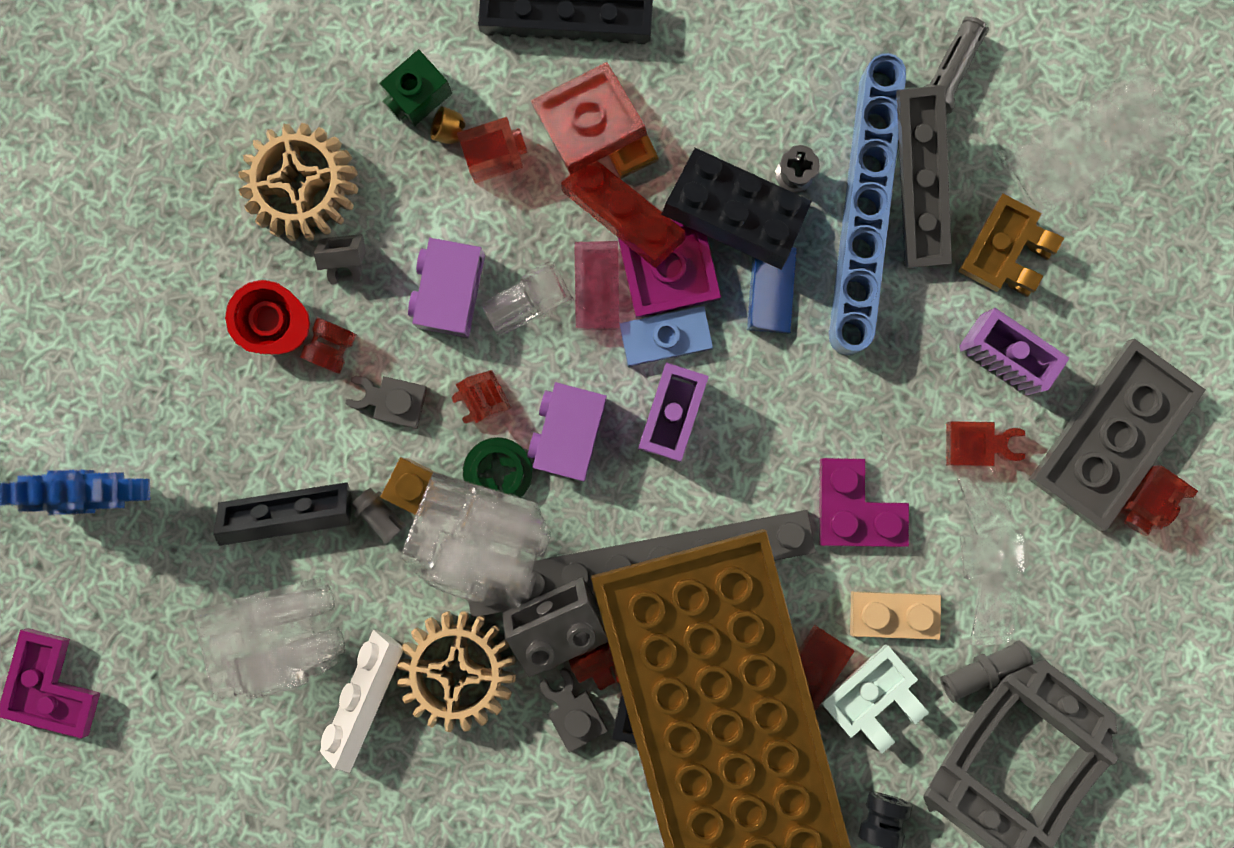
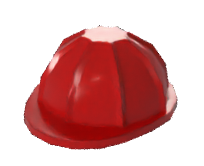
M267 280L248 282L236 290L228 302L225 314L227 331L234 342L248 352L263 355H280L294 351L303 344L310 328L309 314L302 302L279 283Z

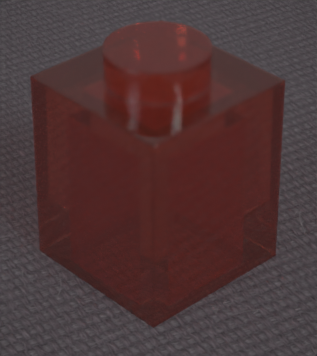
M507 117L457 132L474 183L523 168L520 155L528 153L520 128L511 130Z

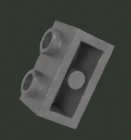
M583 577L503 612L505 639L528 677L542 671L552 670L560 663L580 654L592 652L608 642L599 606Z

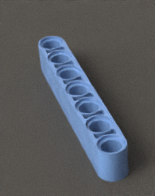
M890 53L874 57L868 64L859 83L829 328V342L832 348L843 355H854L867 348L873 342L876 331L899 139L896 90L905 89L906 67L903 61ZM883 73L887 75L891 81V86L884 87L875 82L873 74ZM868 115H880L886 122V128H874L868 121ZM873 156L878 159L881 164V171H869L864 166L862 157ZM865 197L872 200L876 206V214L867 215L861 212L857 205L858 198ZM860 239L869 244L871 248L869 258H861L854 253L852 249L853 240ZM855 281L864 286L866 290L864 301L858 302L849 297L847 293L848 282ZM844 324H852L859 329L861 339L858 345L848 344L843 339L841 330Z

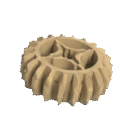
M301 122L295 133L290 124L284 123L282 136H278L272 129H267L266 134L269 142L264 145L259 140H253V146L258 153L256 156L251 154L243 155V160L251 168L238 172L239 178L249 183L238 189L243 198L250 199L245 204L246 211L251 215L257 214L255 222L260 227L264 228L270 225L271 234L279 237L285 232L286 237L290 241H296L301 231L307 240H314V227L316 226L325 235L330 234L331 230L327 221L332 218L336 223L343 224L344 218L337 212L338 209L342 207L346 210H352L354 204L344 197L345 194L353 195L358 193V187L349 181L358 175L354 166L347 165L352 159L351 154L347 150H340L342 143L337 137L334 136L327 139L328 134L321 127H318L312 133L308 124ZM300 151H310L326 158L329 168L307 167L305 161L301 158ZM283 158L281 169L277 173L269 175L274 165ZM299 171L306 181L305 183L301 182L303 186L297 192L291 186V182H296L294 178L299 175ZM329 188L323 200L314 207L313 199L320 190ZM276 194L280 198L290 197L291 203L297 208L298 214H287L275 210L268 196Z
M446 611L442 613V627L439 626L433 617L425 620V626L429 634L418 627L411 632L413 639L419 645L405 642L402 645L403 652L412 657V659L399 660L397 668L409 671V675L400 677L397 680V686H411L412 691L403 696L402 700L405 704L415 699L418 700L420 705L413 712L416 718L420 717L425 710L432 713L427 723L429 727L433 728L440 717L445 718V731L451 732L454 729L456 719H459L462 730L466 732L472 727V715L477 723L483 726L488 722V715L484 708L495 715H498L502 710L501 704L494 697L509 700L512 692L507 687L501 685V683L509 684L515 682L517 675L510 671H503V668L515 664L516 657L514 655L501 657L500 652L506 650L509 644L506 639L497 644L492 640L500 631L497 625L491 627L487 634L481 630L486 619L484 616H478L473 626L468 625L469 612L462 611L459 614L458 623L454 624L451 612ZM446 636H454V642L450 648L448 658L434 659L433 661L423 660L427 649L434 641ZM468 638L483 648L492 668H486L485 665L471 660L468 654ZM458 656L460 669L467 671L469 676L463 675L455 686L453 673L443 668L445 666L450 667ZM422 674H427V678L436 679L442 684L446 703L438 700L431 694ZM481 681L491 682L488 692L481 699L468 705L459 706L460 697L465 685L479 684Z

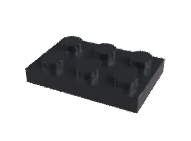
M694 148L665 203L661 215L782 270L812 201L714 155Z

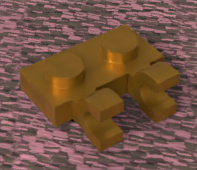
M1003 193L997 200L958 272L995 292L1000 290L1003 283L1006 282L1010 288L1028 297L1031 292L1034 293L1043 275L1015 263L1024 245H1027L1030 251L1048 260L1052 254L1055 255L1064 237L1037 226L1036 223L1042 213Z

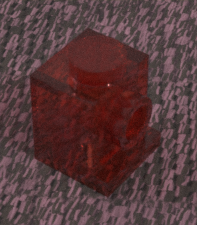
M1162 465L1152 466L1120 512L1127 516L1124 521L1126 525L1142 535L1149 536L1153 529H1162L1170 525L1180 513L1181 506L1178 505L1183 498H1194L1198 490Z

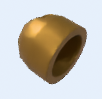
M444 106L439 107L433 118L431 139L444 144L459 142L464 137L465 132L462 129L466 127V121L455 110Z

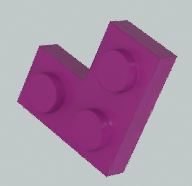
M820 458L819 545L909 547V503L865 502V459Z
M30 628L20 630L0 701V718L81 739L89 736L101 692L59 682L70 642L69 638Z

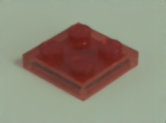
M608 62L530 100L536 115L569 174L647 136L645 124Z

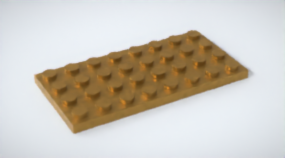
M765 529L592 575L591 580L664 847L851 848L767 531Z

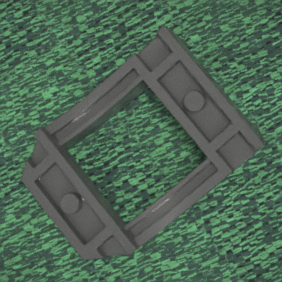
M1046 660L1039 661L1007 675L965 726L923 795L929 812L938 811L984 848H1054L1063 829L1082 799L1110 765H1115L1119 758L1113 753L1112 735L1117 734L1116 714ZM1017 700H1020L1079 746V749L1027 818L1023 817L967 773L985 741Z

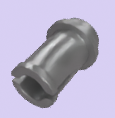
M370 487L351 506L356 510L354 516L356 518L361 516L386 545L407 525L381 500L380 496L382 493L380 491L375 493Z

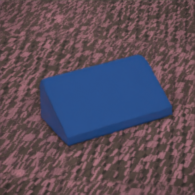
M792 247L782 270L752 257L747 330L790 334L797 248Z

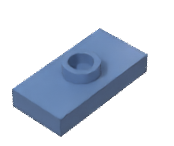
M704 306L619 323L628 367L713 349Z

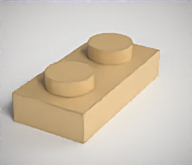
M851 591V636L940 640L941 595Z

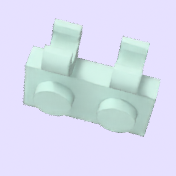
M886 644L820 700L821 704L851 738L862 730L881 753L885 752L895 743L893 738L875 719L887 706L894 701L914 724H917L929 713L908 689L918 679Z

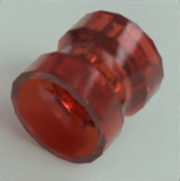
M316 317L311 328L313 332L311 342L303 346L299 357L340 374L345 364L343 355L347 348L353 346L357 334ZM319 339H324L340 347L337 350L319 342Z

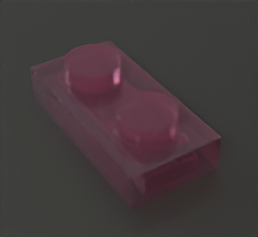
M618 241L574 242L576 330H619Z

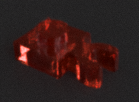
M946 422V466H995V454L1005 461L1025 459V453H1013L1010 451L1008 441L1011 437L1025 436V430L1010 428L995 435V422Z

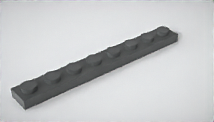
M808 510L465 573L463 575L471 618L508 611L581 577L584 578L592 595H595L591 580L592 575L762 529L767 531L774 561L813 554L816 551Z

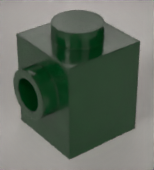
M420 49L414 52L379 83L387 96L382 101L383 104L399 122L406 117L414 127L453 94L446 78Z

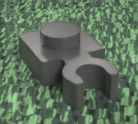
M353 376L351 378L352 383L364 386L366 394L360 401L346 399L345 404L357 410L367 409L371 405L376 406L374 419L418 429L427 386L383 376L381 388H377L372 381L365 377Z
M564 667L560 670V674L565 681L563 689L558 691L551 689L546 679L540 681V689L547 699L555 701L558 707L548 712V716L570 753L608 732V729L587 690L575 697L572 691L574 685L573 676Z

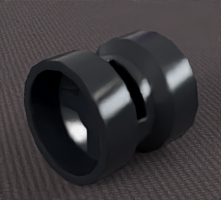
M870 791L866 802L869 813L867 819L861 822L859 838L881 848H902L905 839L902 831L903 824L910 819L913 805L898 797Z

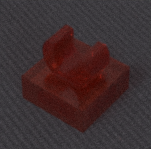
M492 370L463 379L456 384L459 391L452 396L453 403L464 400L470 411L468 415L462 418L464 423L473 421L479 423L496 417L512 408Z
M609 642L599 646L592 652L583 653L569 659L571 670L579 683L593 677L601 691L616 682L610 669L615 664Z

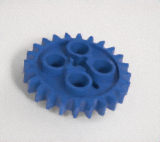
M48 470L47 474L17 476V482H0V506L18 505V512L48 511V515L95 513V509L125 508L126 501L150 500V479H124V473H95V470Z

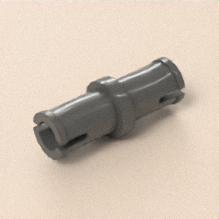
M1019 640L1014 642L1013 645L988 656L985 654L975 656L973 663L951 674L940 677V682L950 701L955 703L959 699L985 687L988 689L996 688L1000 684V680L1004 679L1007 675L1032 665L1033 659L1027 647Z

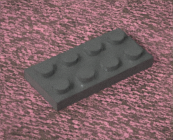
M1135 338L1127 340L1028 480L1097 530L1106 531L1206 389Z

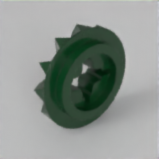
M500 437L489 438L475 445L466 456L463 464V480L470 495L478 502L490 507H505L520 500L527 492L532 480L533 466L530 458H527L528 454L516 442ZM495 453L502 466L516 467V471L504 476L503 491L501 492L499 485H496L495 479L480 477L479 475L493 468L492 461H494L493 454Z

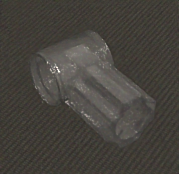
M548 262L534 268L522 276L521 282L480 303L498 337L519 328L537 317L545 318L552 315V309L560 305L562 308H565L574 302V298L555 262Z

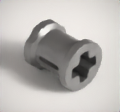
M804 145L791 147L789 151L783 154L775 172L779 186L794 193L806 190L811 185L813 178L818 174L820 168L818 156L814 154L810 147ZM793 162L800 163V170L804 171L801 177H796L794 169L790 168Z

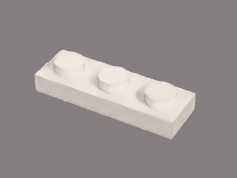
M373 630L368 642L364 643L361 647L354 675L350 683L346 684L341 692L339 709L332 724L328 725L323 733L320 752L336 770L351 772L403 653V647L385 633Z

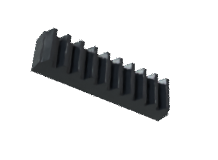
M480 0L478 27L480 32L487 36L499 33L506 37L516 34L524 38L534 35L536 38L542 39L546 36H551L553 39L568 37L570 40L585 38L587 41L602 39L604 42L619 40L621 43L636 41L638 44H646L651 41L653 0Z

